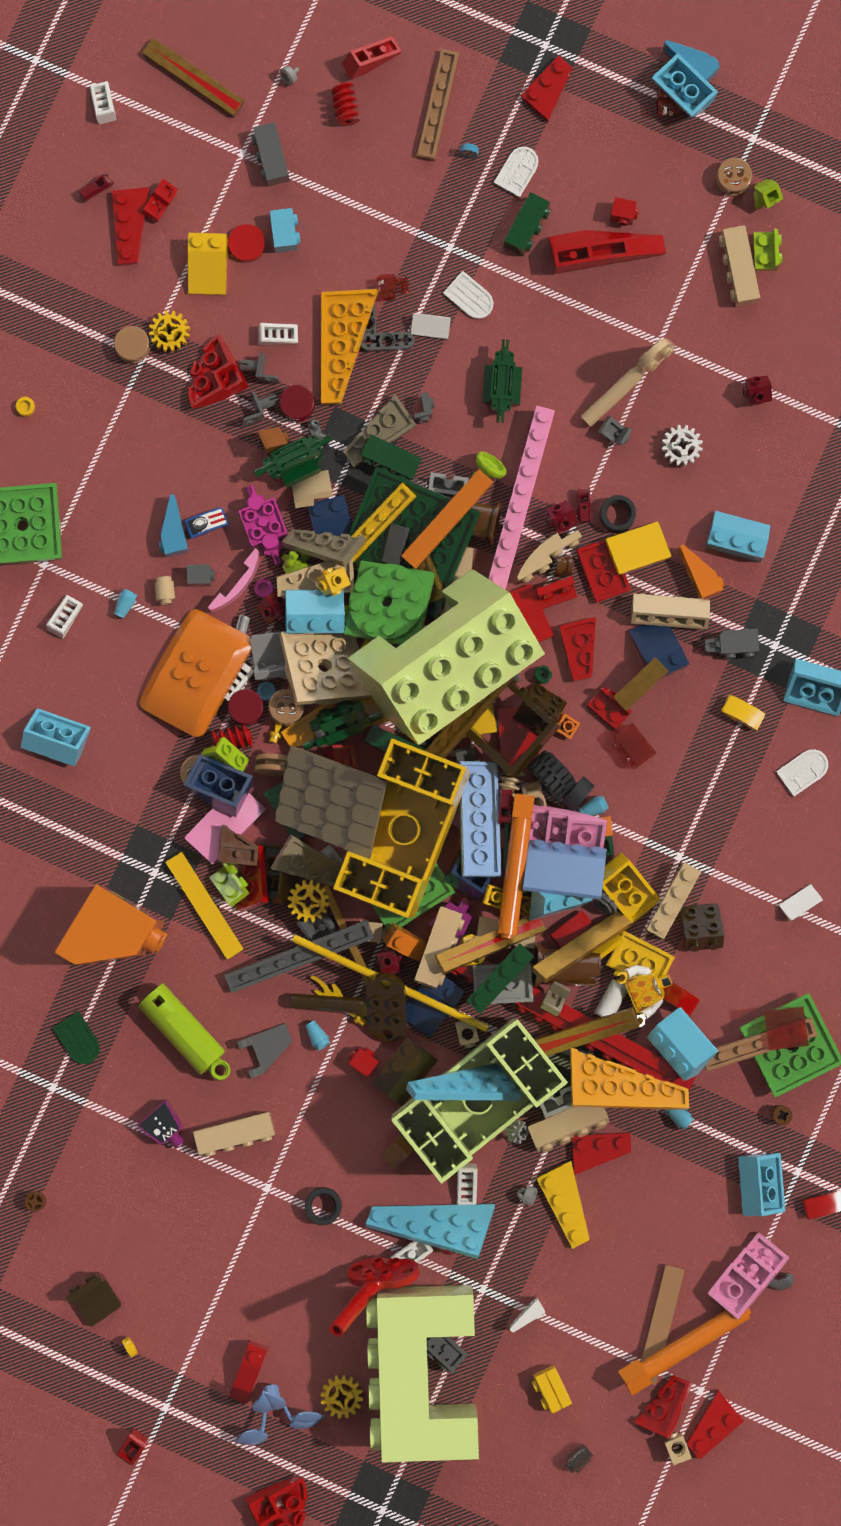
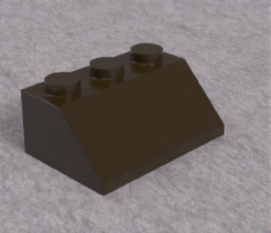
M261 843L260 846H264L268 902L289 905L292 901L288 900V896H293L290 890H297L295 885L299 884L300 877L271 869L272 864L284 845Z
M407 1036L372 1084L403 1106L411 1096L406 1090L408 1082L424 1079L438 1059Z

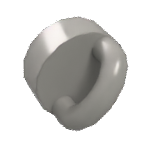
M288 65L280 69L282 80L288 85L294 84L297 81L296 73L299 72V68L295 67L292 69Z
M529 1185L527 1188L519 1189L517 1197L523 1200V1204L533 1205L537 1195V1188Z

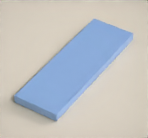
M459 761L458 764L467 767L471 771L460 800L462 877H501L500 825L498 821V764L496 762Z

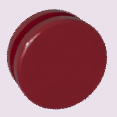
M289 386L280 396V409L288 420L303 422L313 414L315 409L314 396L305 386Z
M242 689L231 696L228 703V711L235 722L240 725L249 726L257 723L262 718L264 703L260 695L255 691Z

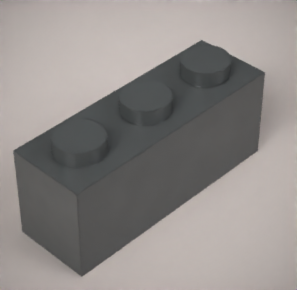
M275 122L253 127L254 134L251 137L253 145L258 146L259 152H256L258 164L262 163L263 169L260 170L262 180L267 181L268 187L289 182V174Z

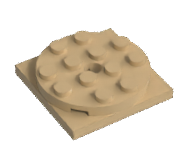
M280 633L279 637L285 658V674L292 688L295 705L312 703L332 705L344 700L369 698V691L348 659L359 650L356 637L346 636L344 633ZM318 666H325L327 668V672L321 671L318 668Z

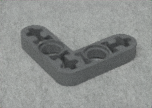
M374 303L371 312L373 316L370 315L369 318L373 322V326L365 330L360 345L362 350L365 352H388L412 349L415 339L410 332L376 333V309ZM386 337L391 338L393 341L389 347H385L382 344V340ZM395 337H398V341H403L404 337H408V340H411V342H408V345H404V342H398V346H395ZM376 338H379L380 347H377V343H372L370 347H367L363 342H366V339L376 342Z

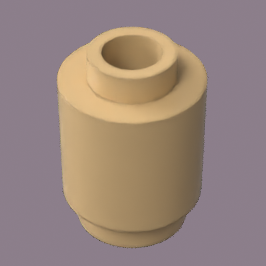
M170 576L156 578V601L160 602V605H170L175 600L174 581L171 580Z

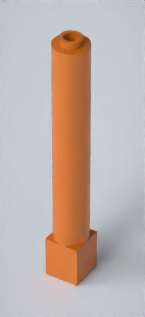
M515 794L497 933L501 934L503 939H513V936H517L535 799V796Z
M748 1308L739 1319L728 1310H725L642 1362L638 1359L618 1371L624 1385L632 1396L652 1384L651 1379L749 1320L750 1309Z

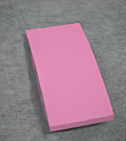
M248 793L237 817L213 807L186 835L185 839L209 862L214 864L218 860L221 825L228 826L230 830L242 836L264 813L266 808Z
M534 805L529 841L542 840L544 842H561L569 845L579 844L586 847L597 846L603 848L607 820L571 810Z
M758 1232L707 1294L739 1319L769 1285L790 1257Z

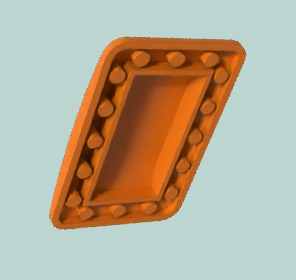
M200 610L190 611L172 638L140 698L141 708L193 737L203 736L252 650L250 637Z

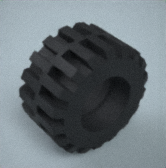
M546 750L541 752L527 765L528 771L534 780H540L542 789L555 800H562L576 785V780L569 770L552 753Z

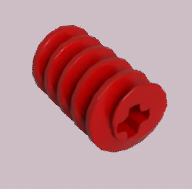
M352 82L341 83L331 89L334 109L336 110V123L342 126H351L360 121V119L354 118L359 115V112L353 111L358 108V105L352 104L357 100L356 97H351L355 94V90L350 89L354 87Z
M243 724L241 731H239L237 726H234V732L228 727L226 734H224L222 729H219V735H216L214 730L212 731L214 746L217 745L221 737H225L237 749L239 744L242 749H245L246 743H248L250 748L253 747L250 726L247 729Z

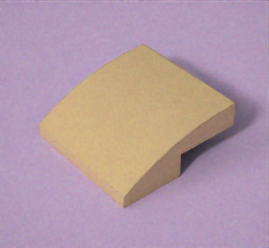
M328 470L321 471L292 486L295 508L314 506V499L333 497Z

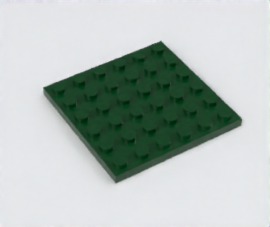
M376 467L349 536L351 537L401 483H404L417 497L399 514L392 524L410 528L405 546L406 551L452 499ZM471 508L430 553L444 589L454 581L482 513L479 510ZM390 525L353 563L354 583L357 580L361 560L390 564L382 561ZM403 558L401 566L413 569V566ZM444 597L428 604L426 614L437 619L446 598Z

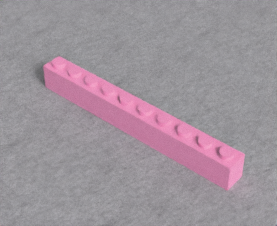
M536 406L489 575V580L505 590L555 410Z

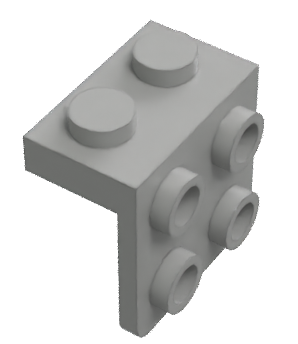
M281 632L252 635L250 637L255 680H268L276 677L286 678L285 658L279 637Z

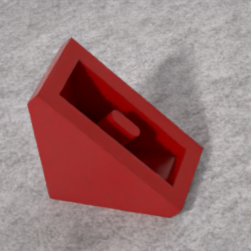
M673 982L671 986L663 988L665 993L663 1000L677 1009L681 1007L688 1016H691L700 1000Z
M133 1429L116 1455L133 1466L150 1439L136 1429Z

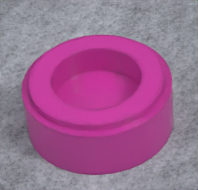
M267 579L258 580L254 586L255 594L259 598L264 599L265 596L273 593L272 583Z

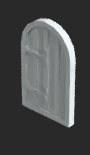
M528 147L515 149L509 155L494 184L520 198L538 167L536 152Z
M464 271L443 292L448 299L474 319L487 317L493 309L494 302L489 292Z
M816 749L808 750L801 753L776 771V773L794 797L824 776L828 769V760L821 751Z

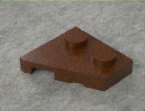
M221 825L218 863L257 866L259 847L247 841L240 834L230 830L228 826Z

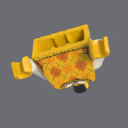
M640 965L631 966L623 970V972H614L615 976L620 975V979L615 982L625 984L636 1012L640 1013V1015H636L639 1019V1027L643 1026L645 1020L653 1015L663 1003L665 995L663 988L672 985L669 974L658 978L655 969Z

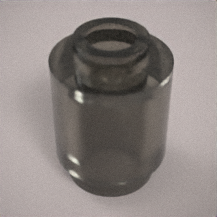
M582 1444L580 1447L577 1446L565 1458L567 1462L564 1465L571 1473L575 1471L579 1473L592 1461L591 1458L594 1455Z

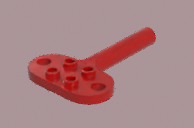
M374 1257L362 1259L351 1265L347 1270L349 1283L354 1286H361V1288L330 1324L329 1330L331 1334L335 1337L343 1336L381 1289L400 1288L414 1282L420 1274L417 1262L410 1259Z

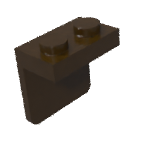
M713 903L683 906L681 908V917L684 929L685 951L696 952L705 949L716 950L723 948L724 930L719 905Z
M95 1273L85 1279L86 1284L81 1287L79 1285L74 1286L68 1291L70 1294L66 1297L69 1304H75L90 1327L109 1316L122 1305L102 1273L97 1276Z

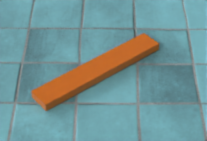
M479 469L401 556L417 569L494 482Z

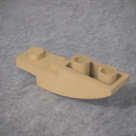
M577 530L563 539L556 533L543 542L522 566L517 576V582L523 581L526 583L534 578V574L538 572L542 574L550 569L549 566L552 565L551 556L556 558L563 553L562 550L569 547L572 549L580 544L579 541L582 538L580 532Z

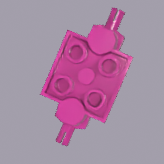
M254 485L250 486L253 493H251L248 486L246 489L250 498L245 501L247 508L239 510V514L251 546L259 545L260 548H263L265 556H272L275 566L278 565L277 560L280 565L282 561L279 552L283 550L280 540H282V536L288 533L275 498L265 501L263 495L256 494Z

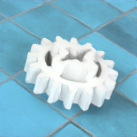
M678 425L677 430L670 428L671 434L665 433L666 439H663L661 442L665 446L662 447L661 451L667 452L664 458L670 457V464L676 461L677 467L680 463H683V466L686 467L688 461L693 464L694 458L698 459L700 457L697 452H702L703 448L699 446L702 445L703 441L698 440L700 434L695 435L694 428L689 431L688 425L684 429H681V426ZM676 436V441L670 444V440ZM680 442H682V445H686L684 449L679 446ZM694 448V452L688 456V450Z

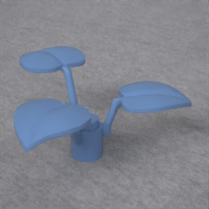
M268 1385L263 1388L260 1397L252 1406L255 1412L263 1413L261 1428L259 1430H248L239 1435L234 1441L242 1445H258L266 1441L268 1434L263 1432L265 1430L266 1414L269 1411L283 1408L288 1419L291 1421L290 1427L295 1429L313 1427L325 1415L316 1412H302L295 1417L291 1416L286 1407V1401L283 1397H280L279 1386Z

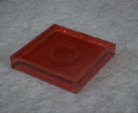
M803 1006L764 1011L769 1050L809 1046Z

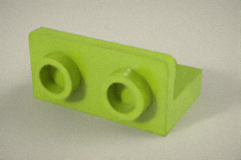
M774 229L773 232L753 233L755 271H777L779 264H782V253H779L782 237L781 234L778 235V229Z
M221 737L216 746L204 749L201 754L242 772L249 761L225 737Z
M222 863L224 867L209 878L226 902L232 907L250 894L246 889L248 884L242 876L238 878L236 875L238 870L233 864Z

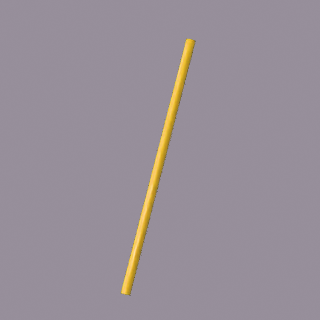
M294 935L292 942L362 975L372 978L379 974L300 936ZM386 980L381 981V983L386 986L390 985V983ZM405 986L407 996L484 1032L487 1031L488 1024Z

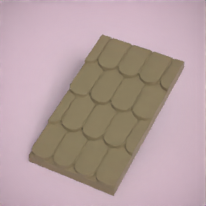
M291 746L275 821L342 847L345 850L370 858L387 780Z

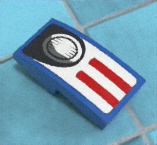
M222 507L184 521L190 539L206 535L210 531L229 525Z

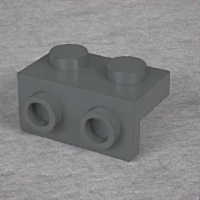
M320 907L314 908L311 913L316 912ZM321 912V919L315 916V922H312L311 918L304 922V917L297 921V925L309 941L339 930L327 913Z
M429 1337L427 1339V1355L432 1360L436 1357L441 1362L439 1366L446 1373L451 1371L454 1374L456 1372L455 1369L468 1354L450 1337Z

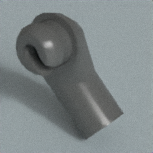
M312 420L308 425L310 436L315 435L318 439L326 436L321 431L319 421Z
M786 1273L779 1280L773 1278L768 1286L782 1291L792 1287L794 1276L791 1273Z

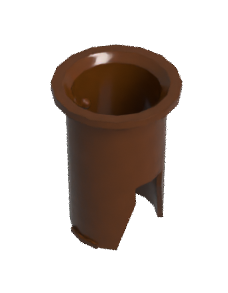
M476 502L472 508L482 513L472 537L487 539L489 545H493L498 531L502 503L498 502L497 505L491 506Z
M537 942L533 966L559 949L543 948ZM590 953L546 983L552 984L553 981H556L562 985L596 986L595 977L600 976L601 968L600 953ZM532 971L533 987H537L540 983H544Z

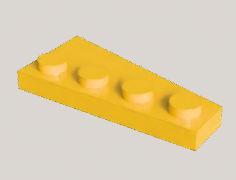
M570 1160L536 1179L573 1249L590 1239Z

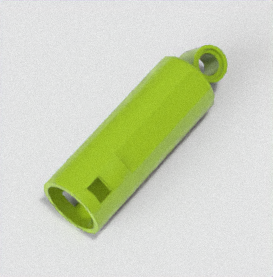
M164 983L151 992L138 1005V1008L199 1074H203L208 1070L215 1081H223L228 1077L230 1066L221 1059L225 1053L223 1047ZM157 999L163 1003L159 1007L154 1004ZM215 1067H224L225 1074L218 1076L215 1073Z

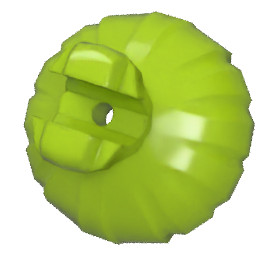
M481 451L477 453L476 465L487 477L501 479L506 475L507 470L505 466L494 455Z

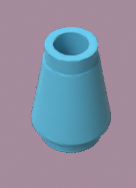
M123 589L119 593L114 614L125 618V615L136 603L137 594Z
M597 795L579 808L581 813L591 816L606 813L605 811L609 809L603 795L599 797Z
M315 1021L305 1026L312 1046L317 1051L330 1044V1037Z
M665 1109L676 1126L683 1130L694 1120L691 1117L692 1114L686 1110Z

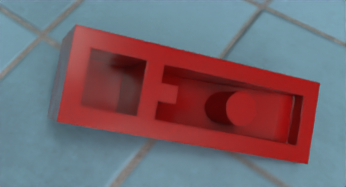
M393 36L349 51L342 62V66L350 79H354L367 74L401 54L402 50Z
M250 1340L229 1397L248 1403L269 1347Z

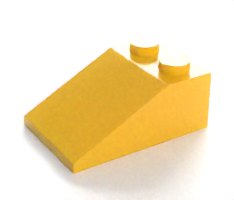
M188 234L189 295L226 296L227 234Z
M622 852L605 866L602 890L607 896H610L611 900H614L622 914L632 922L631 924L661 901L659 896Z

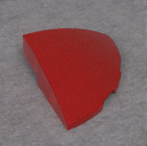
M220 334L205 345L197 362L194 361L190 371L192 379L191 386L188 387V396L192 408L195 409L227 399L249 387L234 356Z
M302 1476L269 1486L244 1500L257 1526H302L306 1516L304 1510L305 1500H308L304 1479Z

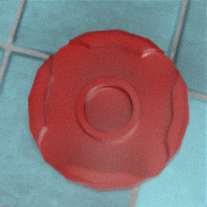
M243 224L237 226L231 232L228 238V246L231 254L236 259L242 262H252L263 254L266 248V240L263 232L258 227L251 224Z

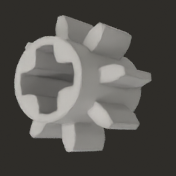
M515 1120L504 1129L508 1142L521 1144V1140L527 1138L528 1128L525 1126L526 1122Z

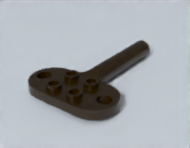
M379 973L373 976L368 982L365 998L291 994L290 1007L294 1009L364 1014L367 1018L369 1032L379 1041L395 1042L405 1034L407 1027L406 989L401 979L394 974ZM386 980L390 983V985L385 986L381 983V981ZM383 1030L391 1031L392 1035H386Z

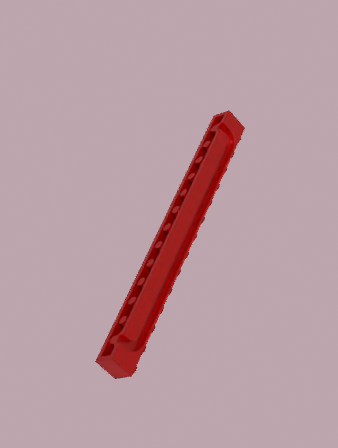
M484 960L481 965H493V964H491V963H489L488 961ZM476 965L462 966L451 971V973L457 976L459 973L466 976L465 980L474 985L473 966ZM533 986V1002L515 1003L517 1004L516 1009L525 1014L527 1010L532 1012L534 1019L542 1023L544 1020L550 1022V1027L556 1031L593 1020L566 1004H563L558 1016L540 1008L546 993ZM620 1034L584 1044L585 1047L593 1051L595 1048L602 1051L601 1055L609 1060L612 1058L619 1060V1065L631 1067L637 1070L636 1072L648 1074L655 1079L687 1088L688 1092L696 1079L695 1076L684 1081L666 1059Z

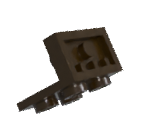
M537 683L529 691L531 693L530 697L534 701L536 699L545 706L543 709L548 714L552 712L557 718L567 704L561 697L556 696ZM524 702L521 703L513 717L538 734H541L548 726V723Z

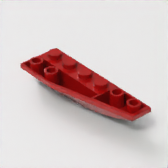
M583 230L548 237L555 274L666 254L663 235Z

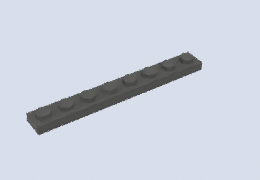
M364 920L310 942L337 953L374 939V935L368 920ZM299 945L229 972L224 976L231 993L322 959L324 956Z

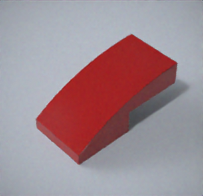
M162 179L141 212L157 223L173 200L178 189L165 179Z
M581 910L553 932L550 937L559 948H562L585 933L594 924Z
M841 1190L802 1200L807 1219L840 1212Z

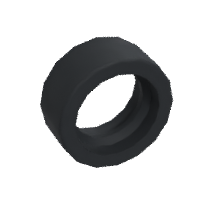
M614 495L607 498L600 510L602 525L608 531L614 533H622L628 530L636 518L634 503L628 497L622 495ZM614 503L625 505L629 511L628 520L621 525L612 524L607 518V510Z
M583 776L560 804L565 809L574 811L595 785Z
M319 1187L313 1190L307 1196L305 1202L307 1217L318 1225L333 1223L339 1217L342 1209L339 1195L333 1189L327 1187ZM319 1195H328L335 1203L334 1212L326 1218L318 1217L312 1210V1202Z

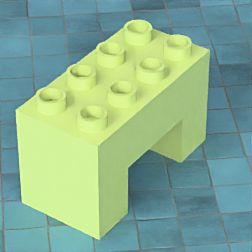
M473 569L442 590L451 609L403 644L395 648L378 636L348 658L384 717L418 745L545 654L510 592Z
M512 1018L442 1075L497 1063L522 1093L520 1101L414 1100L412 1098L392 1114V1122L441 1184L473 1159L472 1155L531 1107L535 1106L537 1108L568 1083L517 1018Z
M472 1285L414 1286L381 1289L377 1293V1298H372L366 1306L367 1328H378V1338H369L368 1369H379V1378H370L369 1409H380V1418H371V1451L381 1450L382 1462L479 1459L476 1404L429 1405L427 1337L475 1336Z

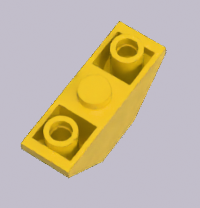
M487 885L483 904L501 910L503 889ZM522 895L520 915L528 917L530 914L531 898Z

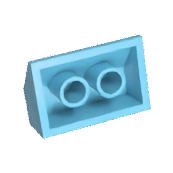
M679 53L651 78L691 118L701 114L711 105L718 93Z
M715 511L705 548L761 562L764 558L769 539L770 525Z
M285 590L286 633H344L343 590L342 593L331 596V594L323 595L320 590Z
M796 659L789 676L783 701L839 716L841 712V671Z
M37 708L23 731L21 748L75 767L83 752L91 727Z
M532 891L529 919L533 921L575 909L592 901V898Z
M681 1007L657 1024L647 1036L684 1081L697 1076L718 1052Z
M781 1153L754 1154L738 1157L743 1216H766L785 1212Z

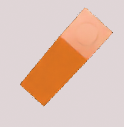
M685 545L679 546L678 552L698 598L707 599L721 593L724 590V582L721 576H717V573Z
M393 922L383 937L388 947L421 962L428 943L426 940Z

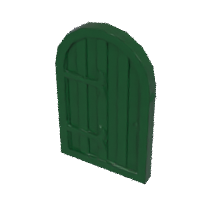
M80 1011L53 1027L69 1056L75 1062L89 1064L98 1057L100 1053L99 1042Z

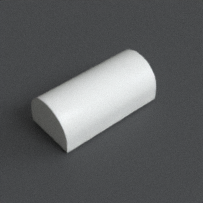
M612 979L594 1013L600 1017L616 1013L628 992L625 985L615 982L616 980Z
M412 1241L390 1258L410 1259L418 1263L433 1252V1249L430 1245Z

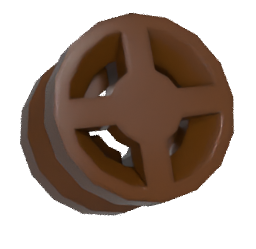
M557 556L556 575H561L562 573L567 576L572 575L573 557L562 558Z
M778 1105L773 1108L771 1117L775 1123L787 1125L791 1122L793 1114L790 1108Z
M34 1191L25 1198V1206L31 1212L41 1210L46 1204V1197L40 1191Z

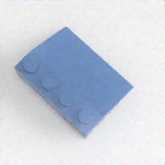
M530 840L523 890L601 899L607 849L597 846L586 847L579 844L569 845L561 842L552 843L542 840Z

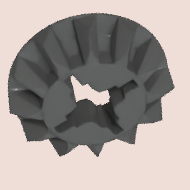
M602 893L601 899H592L591 901L594 907L604 914L614 915L617 912L618 907L614 900H611L610 896H607L605 893Z

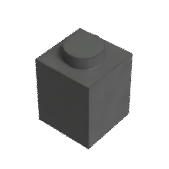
M210 564L187 565V584L189 587L212 586V581H215V570H212Z

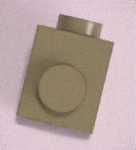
M553 981L545 994L540 1008L558 1016L571 989Z

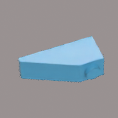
M669 40L664 42L663 50L671 58L679 53L708 82L718 73L720 65L715 57Z
M171 494L161 532L162 541L159 542L161 553L165 552L166 557L189 552L174 494Z

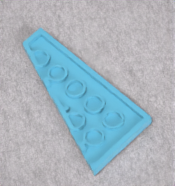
M497 1063L408 1082L406 1088L414 1100L520 1101L522 1095Z
M495 1204L375 1206L371 1208L366 1227L478 1259Z

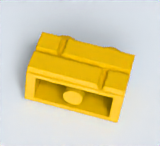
M554 1365L533 1375L535 1380L532 1381L536 1392L540 1391L543 1399L540 1401L545 1411L549 1409L550 1413L553 1414L572 1404Z

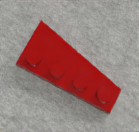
M149 187L112 191L119 266L138 264L145 215L141 211L148 201Z

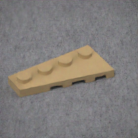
M353 558L344 567L351 585L341 589L344 593L351 592L354 586ZM325 561L276 577L278 597L285 596V590H319L316 577L322 575L321 571L330 567L336 569L343 566Z

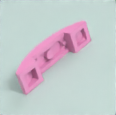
M256 548L244 562L245 567L248 568L246 573L226 597L221 593L217 595L208 606L209 611L213 613L230 605L248 587L258 567L260 553Z

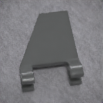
M286 1023L236 1042L239 1050L252 1045L260 1067L247 1071L250 1079L263 1074L291 1044L292 1039Z

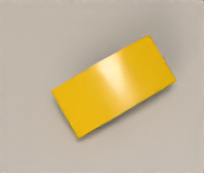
M728 695L721 710L722 713L732 720L740 721L753 731L758 730L765 716V713L732 695Z

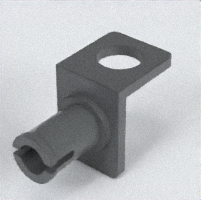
M263 352L259 353L257 361L241 359L240 363H243V365L240 364V371L256 372V377L260 382L281 383L278 376L264 375L267 357Z
M255 391L251 392L250 399L257 414L243 418L242 426L262 420L264 409L278 405V400L275 399L276 395L272 394L259 399Z

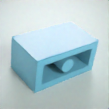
M292 208L270 211L275 253L298 250L297 244H300L301 241L299 232H295V226L298 225L297 214H293Z

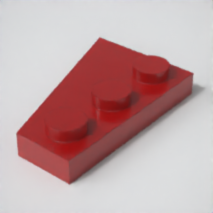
M558 56L521 94V99L548 122L573 67Z
M596 617L559 626L573 682L592 677Z
M258 845L257 866L243 865L242 874L248 884L246 889L250 894L240 900V904H237L236 907L237 911H244L268 903L264 846Z
M630 1132L587 1134L583 1137L576 1136L572 1138L574 1175L631 1153Z
M672 1375L658 1392L657 1397L651 1404L649 1403L646 1406L642 1415L639 1418L637 1417L633 1423L670 1439L693 1383Z
M719 1390L716 1391L713 1400L706 1408L703 1417L686 1442L699 1460L744 1422Z

